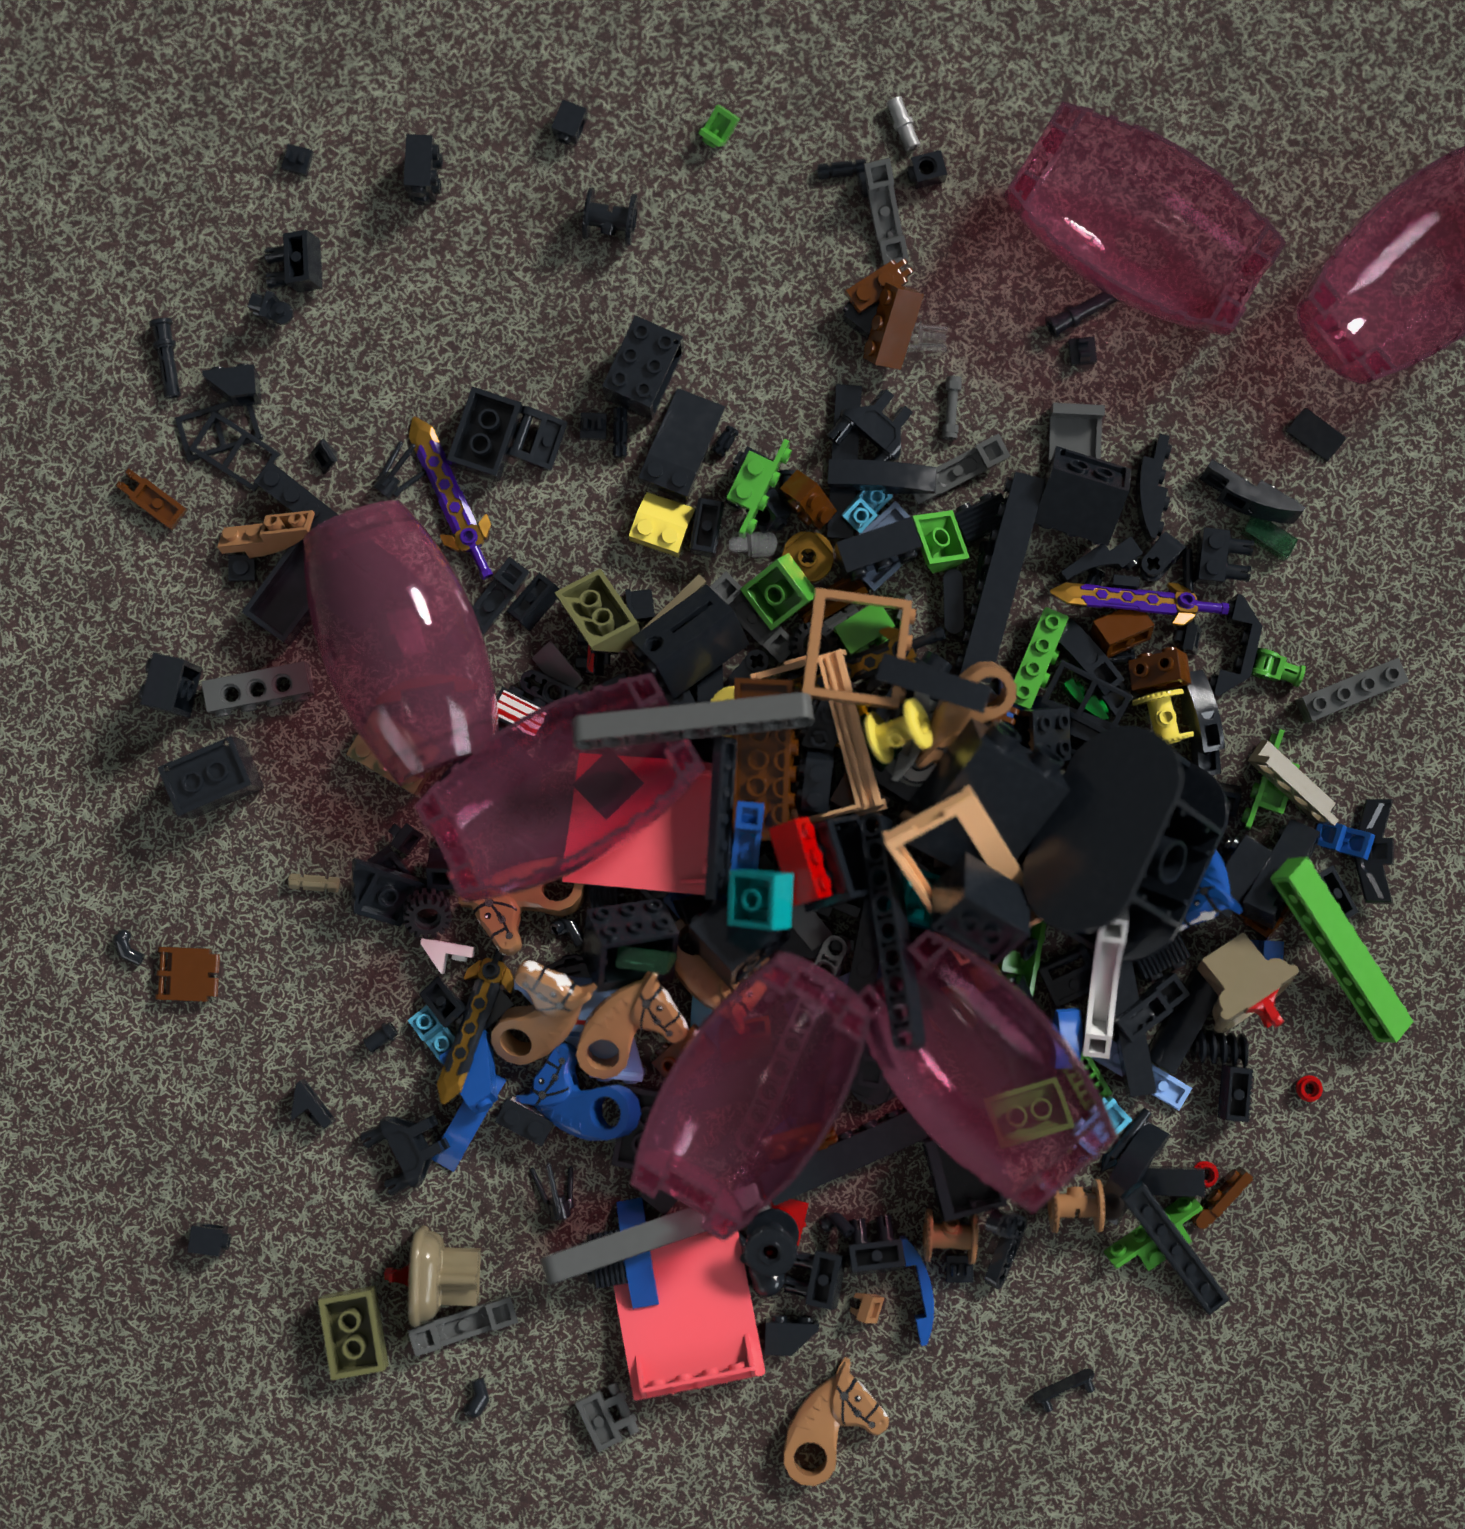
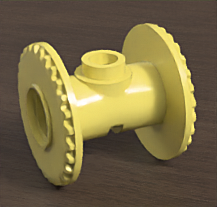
M1183 689L1161 691L1133 700V706L1147 703L1154 733L1161 736L1169 744L1194 736L1193 731L1179 734L1176 713L1171 701V697L1184 694Z
M915 698L905 701L904 716L888 722H884L875 712H871L865 717L864 727L867 742L872 753L881 763H890L894 757V747L903 746L909 740L913 739L922 750L929 749L933 744L930 720L923 706Z

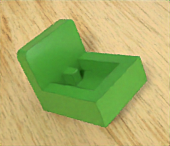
M716 105L704 128H700L698 134L703 136L702 141L713 148L725 146L740 118L721 105Z

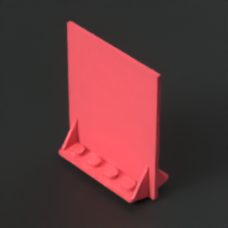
M579 752L575 782L603 754ZM617 755L645 785L608 821L574 788L562 882L705 896L712 763Z
M736 1221L651 1250L659 1298L658 1305L633 1309L628 1284L614 1286L634 1400L637 1401L667 1394L674 1395V1393L701 1389L706 1386L765 1374L745 1264L740 1261L742 1248L739 1243Z

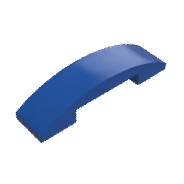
M737 801L731 870H758L764 803Z
M496 1074L497 1094L500 1093L507 1081L498 1074ZM464 1100L443 1138L446 1137L450 1147L433 1156L432 1160L454 1172L489 1110L475 1114Z
M643 1198L616 1202L620 1231L646 1223ZM651 1251L625 1259L633 1309L658 1305L659 1298Z
M905 1235L899 1236L902 1239L905 1265H916L925 1313L914 1316L921 1346H925L929 1341L934 1320L933 1290L927 1269L917 1250Z

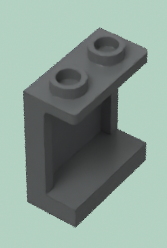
M1053 403L1051 405L1047 469L1056 446L1101 459L1102 418L1105 416V405Z

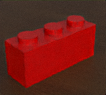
M809 817L793 819L768 828L781 872L793 873L792 907L831 896V883L825 873L822 863L823 856L818 849L814 836L815 830L810 823Z

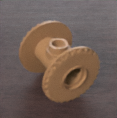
M1055 1179L1050 1180L1048 1185V1218L1050 1229L1053 1233H1058L1060 1218H1074L1075 1212L1078 1213V1218H1093L1095 1231L1097 1233L1103 1231L1105 1200L1101 1180L1094 1179L1092 1193L1083 1192V1187H1068L1065 1194H1059Z
M926 1209L923 1225L924 1260L926 1262L931 1261L932 1248H952L967 1250L969 1264H975L978 1250L977 1214L969 1216L968 1225L960 1224L958 1219L947 1222L943 1221V1223H933L932 1209Z

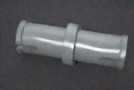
M899 96L889 100L886 105L895 123L893 125L894 130L898 131L905 151L919 147L921 144L912 126L914 121L912 117L908 116L902 97Z

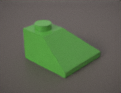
M953 510L912 516L922 544V554L927 567L932 573L954 569L970 558Z

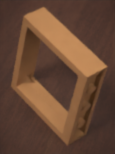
M816 588L801 693L810 694L811 699L897 710L899 703L904 704L906 688H901L892 684L891 698L814 687L825 600L902 610L896 657L905 659L906 651H910L913 636L908 635L909 624L914 625L916 609L911 608L912 601Z

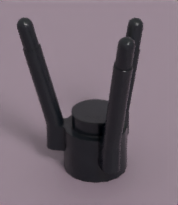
M399 441L382 472L376 478L377 482L373 486L388 499L393 494L398 497L402 491L427 474L423 470L399 487L397 486L400 481L395 475L415 449V444L410 445L389 472L403 446V442Z
M546 1164L552 1197L549 1200L535 1169L530 1168L531 1175L544 1203L545 1212L550 1214L551 1221L571 1217L570 1209L574 1208L573 1167L570 1166L568 1168L567 1199H565V1195H558L551 1164Z

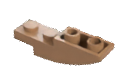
M313 510L266 515L264 522L261 524L225 527L217 547L222 554L245 551L249 558L277 553L295 545L309 533L315 513Z

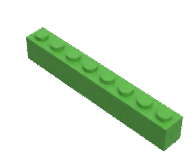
M1308 857L1288 858L1270 878L1375 1040L1377 1042L1397 1043L1414 1022L1408 1014L1406 1007L1395 994L1393 987L1384 977L1380 967L1373 960L1367 947L1362 943L1353 925L1350 924L1342 912L1340 905L1329 892L1327 885L1320 878L1312 862L1309 861Z

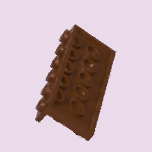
M735 678L734 699L801 693V687L797 686V681ZM799 728L732 735V739H737L731 839H734L737 801L764 803L761 840L772 841L768 828L791 821V809L796 807V793H792V784L797 781V766H793L794 756L798 755L799 742L794 739L795 729Z

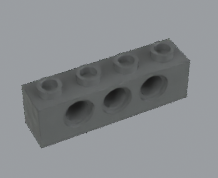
M1396 658L1298 698L1295 702L1306 724L1409 682L1400 659Z
M305 661L201 681L206 710L208 713L215 714L216 717L232 715L231 711L241 709V712L257 710V705L267 704V707H276L283 705L282 701L292 699L293 702L308 700V695L315 694L310 666ZM283 679H289L290 688L285 692H281L279 690V683ZM258 684H263L265 688L263 695L255 697L253 693L254 687ZM232 689H237L239 692L238 699L234 702H229L228 693Z

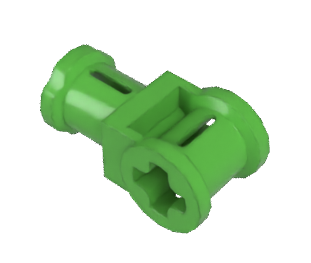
M1257 648L1256 653L1258 655L1251 675L1274 682L1281 679L1293 683L1294 687H1299L1303 680L1306 666H1296L1287 663L1286 657L1280 656L1278 653L1268 649Z

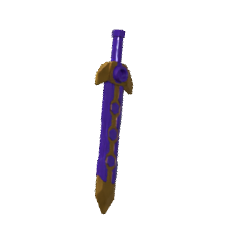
M413 417L409 439L412 444L416 445L414 450L427 473L442 511L455 537L453 535H440L441 540L445 546L457 552H460V550L465 553L470 552L480 572L481 580L488 579L493 573L489 569L479 547L483 546L485 539H488L491 527L489 517L485 514L477 527V522L463 492L458 486L433 427L421 419Z
M1067 582L1050 590L1052 595L1066 604L1175 615L1176 618L1172 625L1184 626L1191 622L1197 612L1217 613L1219 615H1228L1229 603L1197 601L1196 595L1191 593V590L1178 583L1168 582L1167 587L1171 592L1132 590Z

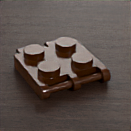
M158 947L160 964L159 970H156V976H159L158 994H155V999L207 1002L209 1001V996L217 997L219 978H210V973H219L220 954H211L212 949ZM166 952H168L167 971L165 970V954H166ZM164 976H167L166 994H163Z

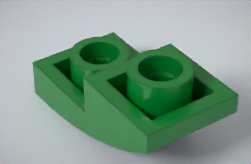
M1072 678L1062 684L1061 688L1079 708L1086 692L1079 681L1075 683ZM1096 696L1090 698L1083 712L1104 720L1108 719L1109 717L1106 713L1109 710L1105 702L1101 698L1097 699Z

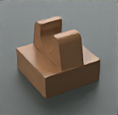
M855 1293L854 1297L860 1299L861 1305L860 1308L851 1307L850 1312L857 1317L856 1320L863 1323H877L884 1297L876 1294Z

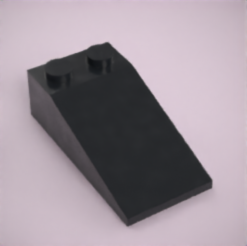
M677 388L639 475L640 484L688 502L725 406Z

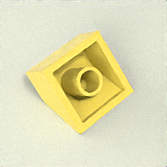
M646 492L636 513L629 533V539L632 542L679 557L695 508Z

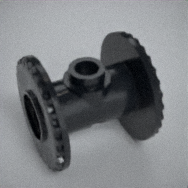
M589 188L583 211V239H589L591 226L601 228L600 233L615 236L616 231H626L625 245L630 246L637 220V195H631L629 208L613 206V210L610 212L609 205L595 203V188Z
M774 1208L756 1213L751 1218L747 1227L744 1257L754 1272L767 1277H777L792 1268L797 1258L796 1245L799 1239V1229L794 1218L787 1212Z

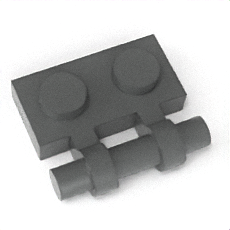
M617 1382L607 1386L611 1396L604 1399L601 1391L598 1390L575 1402L598 1452L622 1441L623 1437L619 1431L620 1429L626 1427L630 1435L639 1431L635 1422L637 1418L634 1412L630 1411L625 1401L627 1397L624 1391L620 1390ZM614 1405H616L621 1415V1418L616 1421L609 1410Z

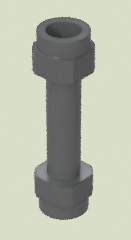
M959 376L946 377L945 391H948L946 423L942 426V439L957 440L959 425H956L958 392H961L962 378Z

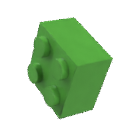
M789 553L778 558L740 588L771 631L814 599L815 592L814 586Z
M869 605L833 628V635L837 636L838 641L836 642L839 647L846 650V658L848 659L859 652L869 649L875 643L879 645L890 640L884 637L879 630L888 626L895 628V625L884 607Z

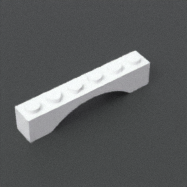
M1128 907L1114 922L1097 930L1083 1032L1082 1056L1105 1059L1110 1057L1118 980L1129 921Z

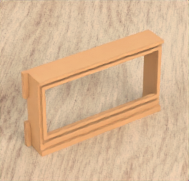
M840 649L818 656L817 663L820 666L825 689L853 693L844 656L847 655L846 650ZM806 655L783 661V666L750 674L751 679H763L805 667ZM829 701L856 805L810 816L809 820L812 825L852 812L861 816L888 809L885 798L881 799L857 705ZM797 807L791 809V820L799 818Z
M969 785L964 787L963 791L888 832H883L886 846L930 914L932 888L903 844L955 815L959 818L987 865L1023 887L1022 870ZM1030 907V927L1043 920ZM946 937L962 963L977 956Z

